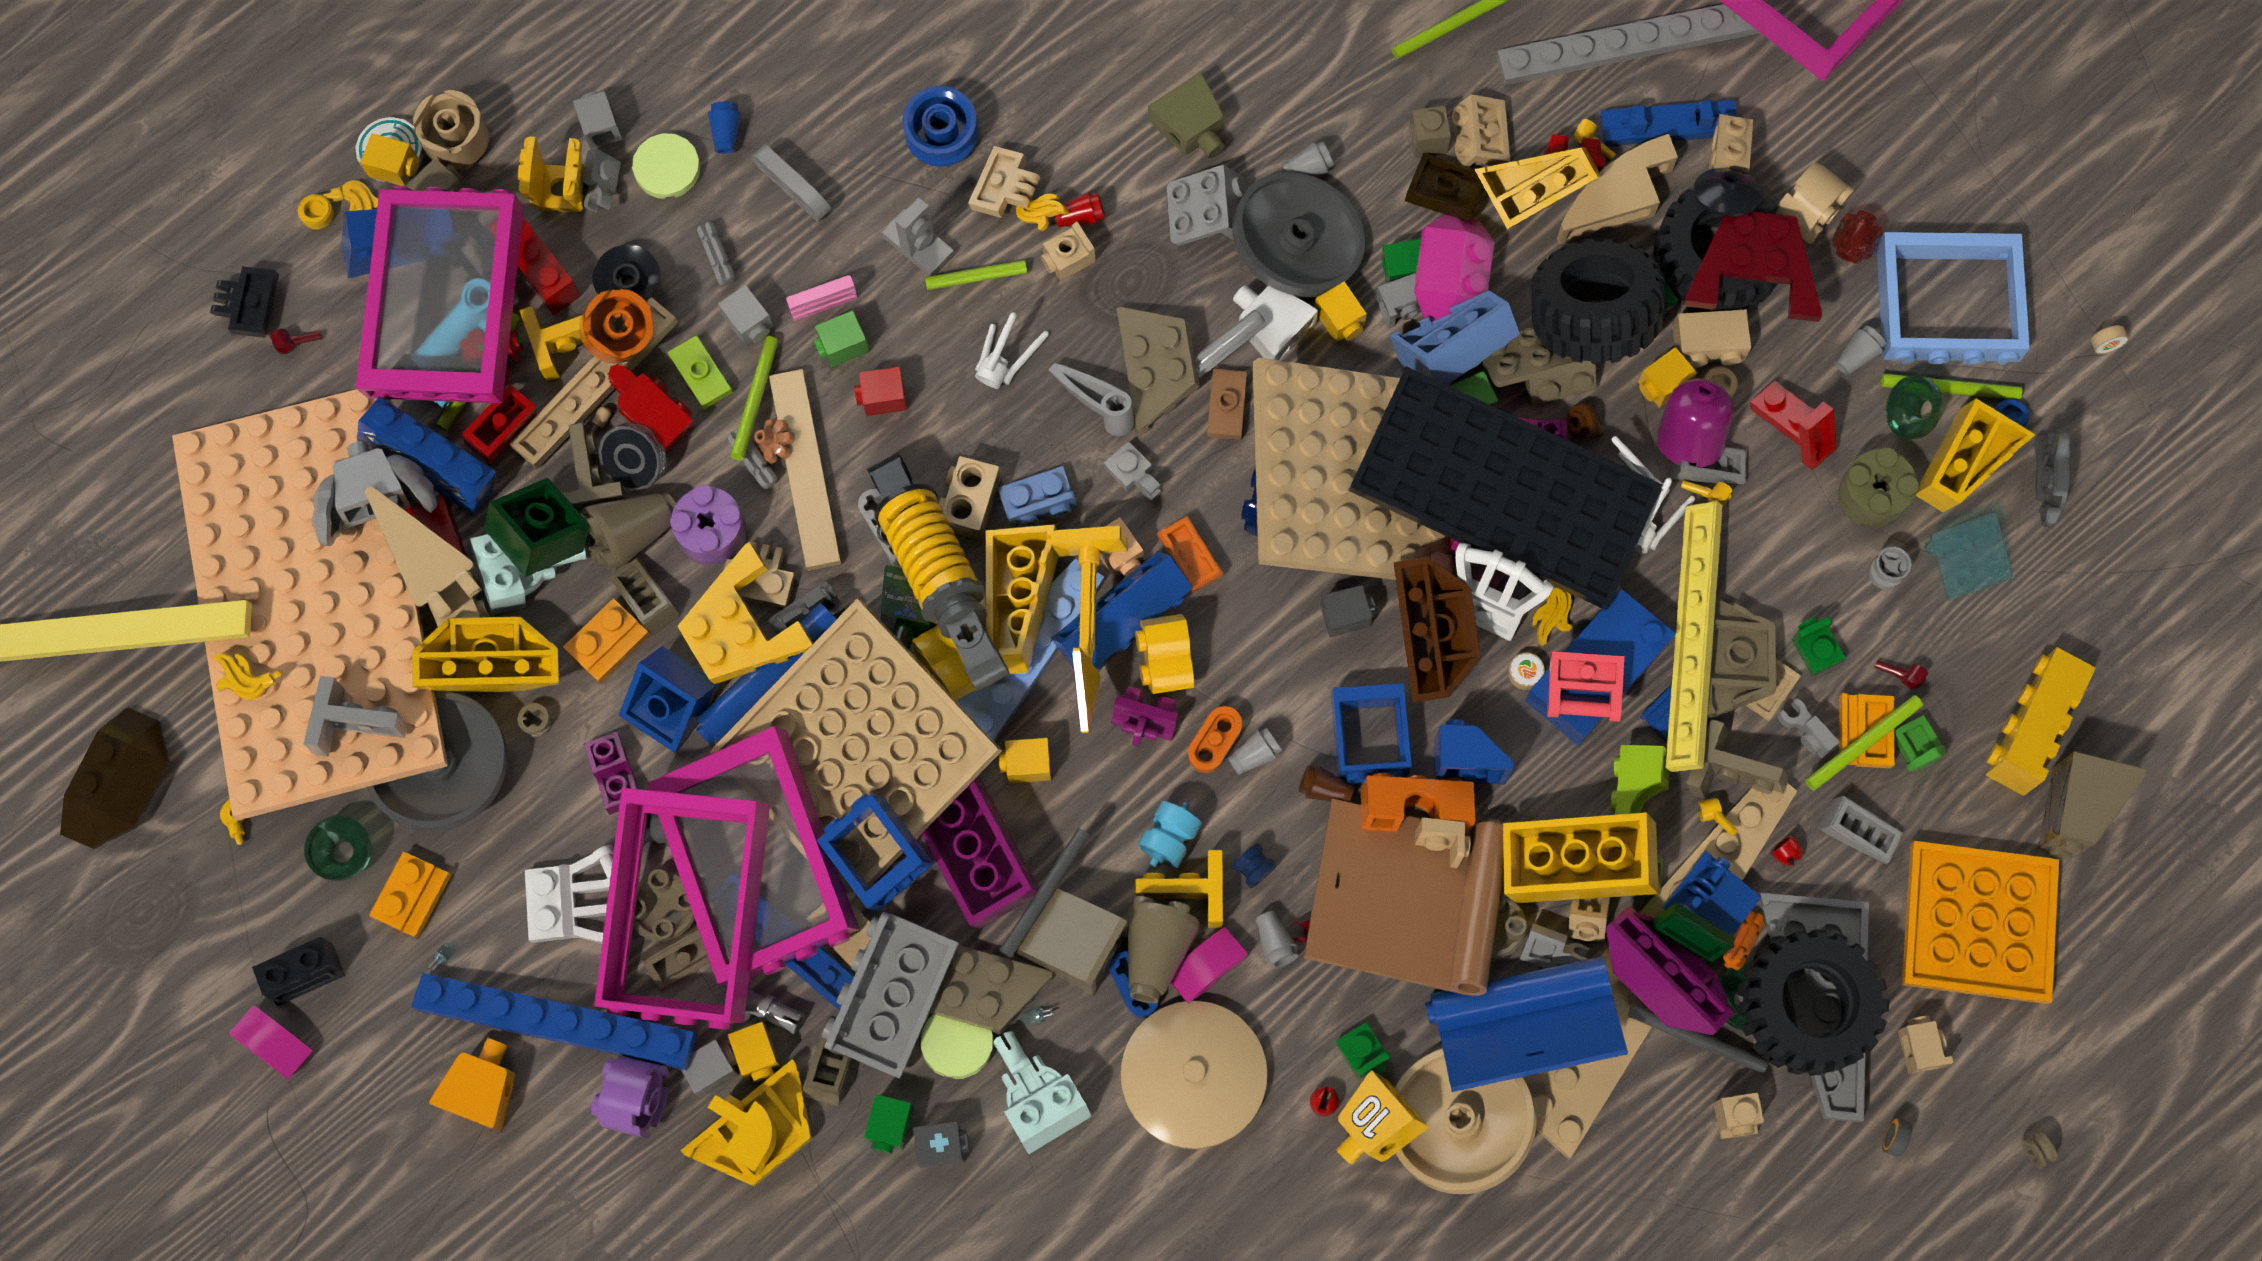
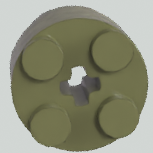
M1884 447L1882 449L1870 450L1858 456L1843 475L1839 486L1838 502L1844 514L1854 523L1861 526L1864 524L1874 526L1873 528H1883L1893 524L1900 518L1914 500L1919 483L1911 464L1894 449Z

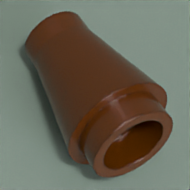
M1308 765L1299 785V792L1306 794V798L1330 802L1332 799L1350 802L1354 791V785L1345 782L1320 765L1316 767Z

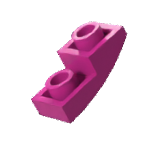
M1224 927L1184 957L1170 983L1187 1003H1190L1213 987L1218 978L1243 962L1248 953Z
M254 1005L228 1033L286 1080L292 1076L313 1051Z

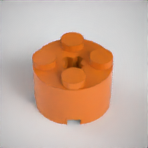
M620 289L601 292L593 298L582 315L580 337L586 349L597 359L613 364L628 362L643 351L653 335L652 312L647 302L633 291ZM619 320L623 324L621 330L617 332L612 331V323L614 324Z

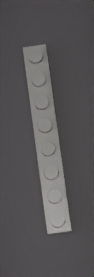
M1721 4L1497 50L1496 58L1504 86L1755 35L1760 32L1726 5Z

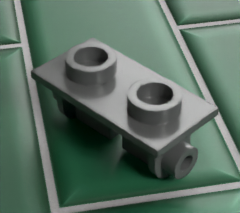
M824 581L767 620L776 633L779 634L796 621L800 622L819 603L833 616L843 611L845 607L838 599L832 586Z

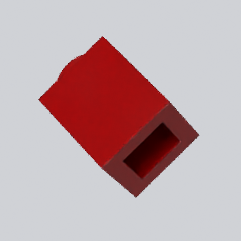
M900 366L859 372L860 385H854L857 406H864L866 416L907 410Z

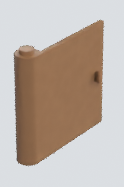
M1332 799L1304 958L1463 995L1480 996L1487 993L1504 873L1503 823L1496 819H1484L1481 823H1477L1468 834L1470 836L1468 857H1463L1458 868H1450V849L1433 851L1425 846L1415 845V831L1421 821L1420 818L1404 815V819L1397 832L1362 830L1361 805Z

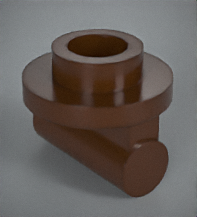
M1590 403L1577 405L1570 409L1566 421L1567 429L1572 437L1578 440L1588 438L1593 440L1604 435Z

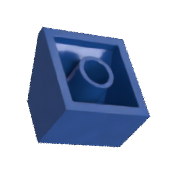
M661 646L638 663L619 716L676 753L698 725L696 719L710 707L719 683L713 684L707 675Z
M1450 720L1446 722V725H1440L1434 740V779L1443 780L1448 777H1457L1462 779V781L1474 782V784H1506L1513 771V761L1478 726L1468 725V722L1464 720Z

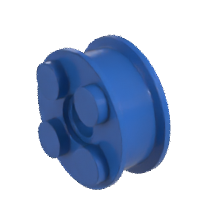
M946 86L926 88L914 95L904 109L902 124L906 143L911 153L921 162L937 167L950 166L964 160L973 151L978 139L976 112L969 98L962 92ZM937 123L948 124V126L942 130H937L933 128V126Z

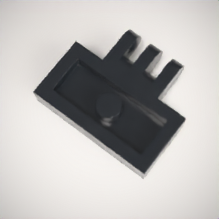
M242 266L239 282L217 280L216 288L228 293H214L213 301L225 304V306L212 305L210 313L215 316L229 317L228 330L232 334L265 338L279 274L276 270Z

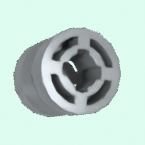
M1896 546L1883 549L1869 566L1868 574L1872 584L1883 590L1897 587L1911 570V558L1906 551Z

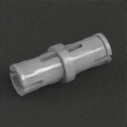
M748 989L745 1012L757 1016V1021L771 1022L790 1031L792 1034L798 1031L800 1025L787 1020V1017L802 1022L804 1012L776 1002V997L770 994L765 997Z

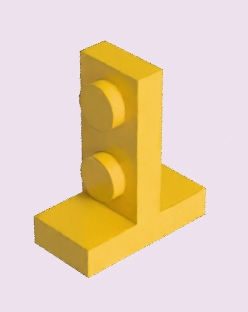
M533 306L519 310L539 369L545 380L550 382L560 378L552 354L556 352H570L577 345L583 343L580 337L582 315L543 329L540 318ZM612 323L611 330L616 332L615 326Z
M1208 850V879H1201V874L1182 873L1179 874V879H1165V875L1162 873L1143 874V879H1136V896H1144L1151 899H1208V928H1222V850Z

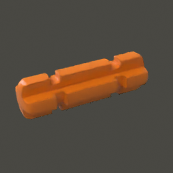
M1751 911L1735 932L1733 948L1723 955L1724 965L1728 969L1733 968L1737 971L1743 967L1746 957L1749 956L1758 938V934L1761 933L1765 925L1763 921L1764 916L1760 912L1755 913Z

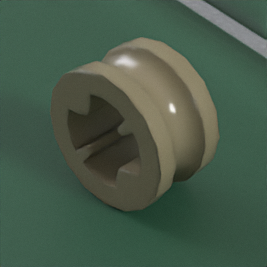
M527 704L518 713L517 721L519 727L525 735L531 738L543 737L551 728V716L541 704ZM532 714L537 717L543 714V716L539 717L542 723L538 727L534 724L527 727L526 725L530 724L527 719L529 715Z
M2041 1131L2035 1132L2033 1139L2025 1138L2021 1142L2027 1157L2038 1169L2045 1168L2046 1161L2055 1162L2058 1159L2052 1142Z

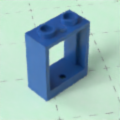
M1404 683L1333 688L1331 704L1338 777L1347 779V783H1363L1367 775L1372 776L1376 773H1387L1392 777L1403 778L1404 775L1409 774L1412 762ZM1394 706L1399 761L1348 765L1343 710Z
M866 794L858 798L851 805L852 811L842 819L837 818L830 822L823 830L825 834L817 842L865 907L880 911L932 867L934 863L886 799L882 796ZM874 812L907 857L870 888L837 843Z

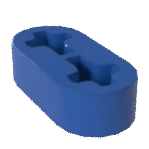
M1128 951L1120 952L1111 961V976L1131 1015L1136 1018H1148L1156 1012L1158 1003H1148L1149 1009L1144 1011L1141 1006L1134 1007L1132 1005L1136 999L1130 996L1131 988L1128 985V978L1124 973L1118 975L1116 972L1120 969V961L1126 960L1128 963Z

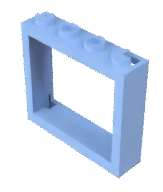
M1884 232L1877 247L1881 336L1886 341V345L1882 348L1883 360H1902V364L1911 363L1915 360H1928L1930 364L1963 361L1967 365H1976L1984 361H1997L2000 365H2006L2007 362H2020L2030 350L2022 234ZM1896 259L2006 260L2012 339L1901 338Z

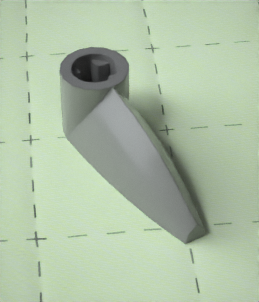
M1056 363L1050 367L1049 372L1069 393L1090 410L1103 417L1104 427L1109 434L1123 436L1132 431L1135 421L1132 400L1127 393L1075 369Z

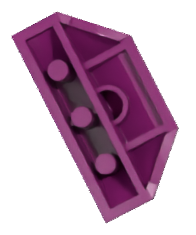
M1629 906L1625 908L1606 927L1613 973L1667 1027L1714 1035L1734 1014L1732 1006L1727 1002L1726 993L1718 976L1698 956L1652 929L1653 917L1637 913L1635 909Z

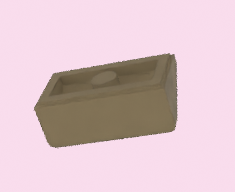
M696 922L680 937L669 941H662L640 954L644 966L659 991L710 963Z

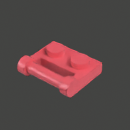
M1552 651L1550 656L1547 717L1558 718L1559 714L1607 717L1608 721L1620 722L1624 656ZM1561 690L1610 693L1609 703L1560 700Z

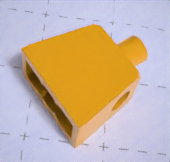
M487 1038L479 1058L461 1052L434 1092L429 1104L501 1132L515 1080L514 1072L499 1066L508 1046Z

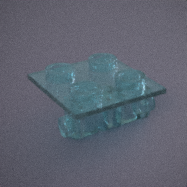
M1996 512L1930 534V541L1925 543L1927 553L1930 556L1936 555L1947 600L1949 601L2013 578Z

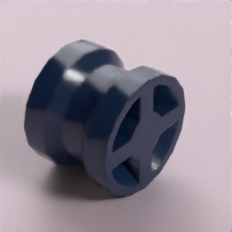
M1259 843L1244 852L1232 865L1235 872L1244 875L1246 884L1250 889L1263 881L1277 867L1273 859H1267L1263 855V848Z

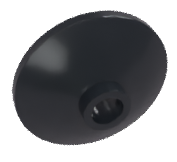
M1716 168L1702 173L1696 179L1693 188L1694 197L1697 202L1706 210L1721 216L1738 217L1750 214L1761 205L1763 199V189L1754 177L1743 171L1731 168Z
M620 245L609 249L598 259L592 274V282L597 295L608 290L625 289L635 292L646 302L656 293L661 279L660 268L654 256L646 249L636 245ZM626 278H634L632 284L623 285Z

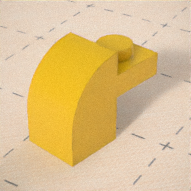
M730 1094L727 1095L725 1100L715 1095L707 1108L738 1126L723 1153L760 1175L771 1157L777 1141V1130L772 1116L756 1101H754L749 1111L745 1113L743 1111L747 1105Z

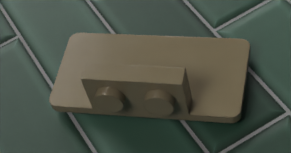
M1533 328L1519 331V336L1482 361L1493 384L1497 387L1526 381L1527 400L1531 406L1597 389L1595 364H1591V361L1573 362L1571 357L1566 356L1562 358L1556 355L1553 349L1549 350L1540 342Z

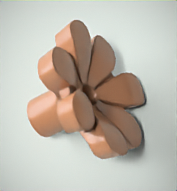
M768 419L765 421L764 430H756L754 433V439L759 443L756 448L768 463H775L777 455L783 459L788 458L790 455V450L785 445L793 443L794 433L785 432L788 428L786 420L776 421L775 419Z

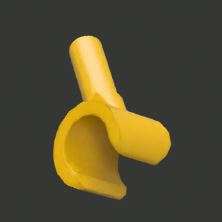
M1583 119L1575 131V141L1581 144L1582 139H1598L1594 136L1597 125L1588 119ZM1601 142V153L1611 161L1616 154Z
M1683 480L1681 484L1682 489L1706 497L1708 502L1718 501L1723 506L1732 497V488L1721 481L1713 489Z
M1718 798L1698 801L1701 811L1698 812L1701 822L1715 820L1731 836L1737 833V829L1722 813V807Z

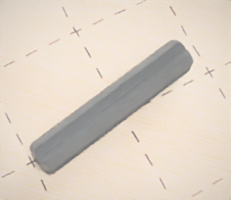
M1251 311L1195 356L1198 378H1201L1266 326L1265 319L1258 311Z

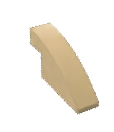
M1666 134L1647 141L1627 151L1608 164L1600 172L1602 177L1587 185L1572 204L1561 224L1557 236L1558 243L1562 244L1654 217L1660 201L1651 178L1672 172L1678 159L1670 135Z

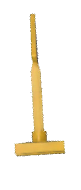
M1120 526L1051 531V545L1059 557L1079 555L1078 565L1081 566L1079 648H1073L1082 733L1090 732L1100 683V673L1092 663L1095 650L1097 567L1100 565V554L1128 552L1127 536H1121L1122 528Z

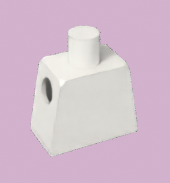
M1244 285L1233 297V301L1244 309L1239 317V321L1253 310L1258 311L1265 319L1266 326L1251 337L1249 341L1262 357L1266 359L1281 361L1317 323V309L1294 295L1281 292L1269 285L1260 295L1256 294L1247 285Z

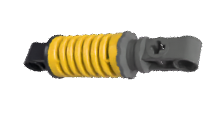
M898 452L867 468L874 485L883 497V500L875 510V520L887 536L889 545L892 547L893 553L897 557L910 587L913 589L914 596L919 601L924 620L938 624L941 635L946 638H952L963 660V666L977 691L1010 675L996 646H994L983 624L987 617V612L980 603L984 598V586L975 577L969 560L965 558L964 550L960 547L952 527L949 526L947 517L944 516L942 507L938 504V495L935 489L927 484H913V478Z

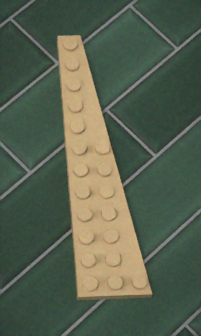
M1789 783L1786 785L1784 794L1776 791L1766 794L1751 788L1725 817L1737 829V833L1731 836L1719 824L1661 888V895H1655L1640 913L1655 918L1665 911L1662 908L1705 851L1716 860L1718 857H1721L1729 862L1731 866L1728 870L1740 880H1743L1796 795L1797 790ZM1609 947L1601 956L1604 957L1612 995L1628 1054L1523 1077L1535 1103L1536 1131L1568 1160L1573 1156L1652 1028L1628 1017L1632 1004L1650 1009L1613 973Z

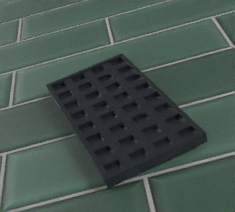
M1406 366L1348 491L1457 542L1470 544L1471 548L1494 552L1496 549L1503 553L1502 557L1515 563L1518 560L1526 563L1525 567L1540 580H1547L1554 587L1607 611L1663 484Z

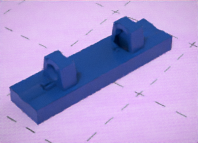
M1712 100L1699 101L1698 103L1649 107L1643 105L1624 109L1601 110L1600 123L1603 144L1606 146L1643 144L1666 134L1670 135L1671 141L1713 138L1720 114L1737 117L1735 100L1713 102ZM1700 114V120L1697 126L1696 115Z

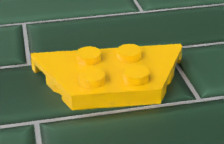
M793 1059L790 1060L741 1100V1102L747 1105L743 1112L747 1113L754 1101H756L770 1113L775 1122L777 1130L775 1149L760 1175L723 1153L738 1126L723 1117L719 1118L680 1151L689 1158L755 1187L812 1140L798 1065Z

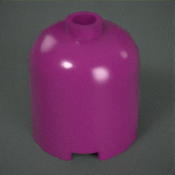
M1707 379L1687 380L1672 390L1657 430V447L1665 457L1676 464H1681V460L1697 463V468L1712 465L1722 457L1734 414L1732 398L1727 391L1716 382Z

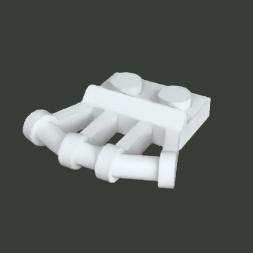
M1459 543L1455 556L1457 576L1459 580L1472 589L1477 626L1511 641L1523 614L1544 601L1550 595L1554 586L1547 580H1540L1525 567L1526 563L1519 560L1515 563L1502 557L1503 553L1496 549L1494 552L1471 548L1470 544ZM1470 562L1487 565L1480 582L1472 579ZM1495 570L1510 576L1503 593L1489 587ZM1518 580L1532 591L1520 601L1511 597Z
M612 845L603 846L591 855L571 865L562 864L554 867L525 870L528 938L531 943L582 938L602 944L603 933L578 927L577 919L606 916L607 904L576 907V894L609 891L614 853ZM598 864H601L607 876V879L575 883V876Z

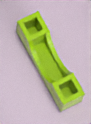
M1621 745L1620 756H1616L1614 760V775L1618 777L1617 790H1613L1611 795V808L1615 815L1640 813L1649 799L1658 793L1668 790L1670 771L1665 768L1667 750L1664 746ZM1658 854L1659 894L1653 895H1661L1663 859Z

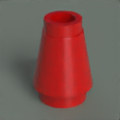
M1087 192L1064 203L1063 205L1069 210V215L1059 214L1055 216L1058 228L1064 226L1071 227L1076 222L1080 226L1098 224V220L1105 219L1102 201L1098 192L1094 194Z

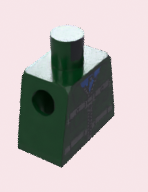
M886 565L881 601V622L910 650L913 638L920 636L938 624L924 620L919 601L915 598L913 589L910 587L902 568Z

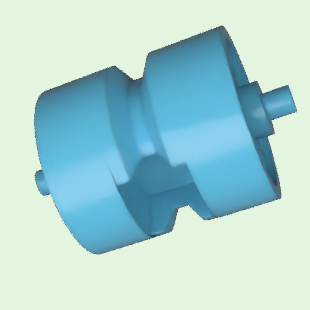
M1162 801L1153 819L1156 828L1145 830L1137 844L1143 852L1152 858L1149 863L1151 866L1156 867L1158 862L1173 868L1179 867L1187 850L1183 842L1194 839L1202 826V822L1188 811L1190 804L1184 802L1182 807H1179L1173 803Z

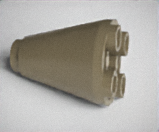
M656 493L591 505L582 509V517L590 524L587 534L593 545L589 547V552L594 563L597 566L603 564L607 570L615 571L624 566L671 526L670 520L676 505L669 493L663 495Z
M1135 897L1133 905L1130 906L1128 912V985L1131 988L1130 996L1145 1003H1158L1159 996L1164 995L1199 931L1200 923L1198 919L1189 914L1190 907L1188 905L1171 901L1167 906L1158 904L1148 897Z

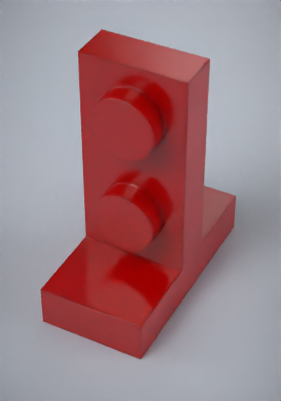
M1776 381L1750 401V407L1753 412L1801 447L1802 463L1811 470H1814L1837 450L1834 409L1824 401L1813 409Z

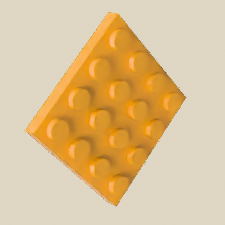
M1913 841L1910 844L1902 985L2041 1004L2052 1003L2059 859Z

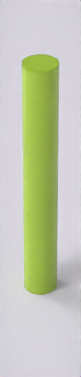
M1025 260L927 276L925 281L927 290L1025 274L1027 273Z

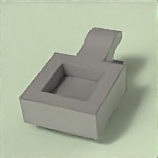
M597 148L587 151L582 182L589 185L588 193L584 200V207L593 212H597L598 206L606 210L610 208L612 203L611 194L616 192L621 165L620 161Z
M1129 441L1103 463L1104 469L1126 491L1135 485L1150 501L1154 500L1161 493L1158 489L1160 484L1148 474L1152 470V464Z
M1795 699L1791 706L1797 711V717L1792 718L1782 710L1777 715L1778 720L1786 727L1800 729L1798 733L1801 736L1800 740L1804 747L1812 754L1817 753L1822 759L1840 741L1816 715L1814 717L1810 715L1801 700Z
M1533 923L1521 951L1520 960L1543 968L1557 966L1558 963L1563 965L1586 960L1589 948L1578 943L1566 945L1567 935Z

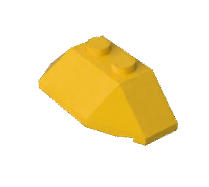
M521 617L448 618L412 650V686L414 688L452 693L512 692L559 684L558 648Z

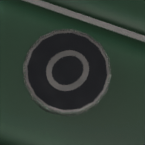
M625 422L611 428L602 437L598 449L599 463L605 475L613 483L620 482L626 491H641L651 487L663 475L666 465L665 450L661 443L658 444L657 440L653 437L655 434L649 428L639 423Z

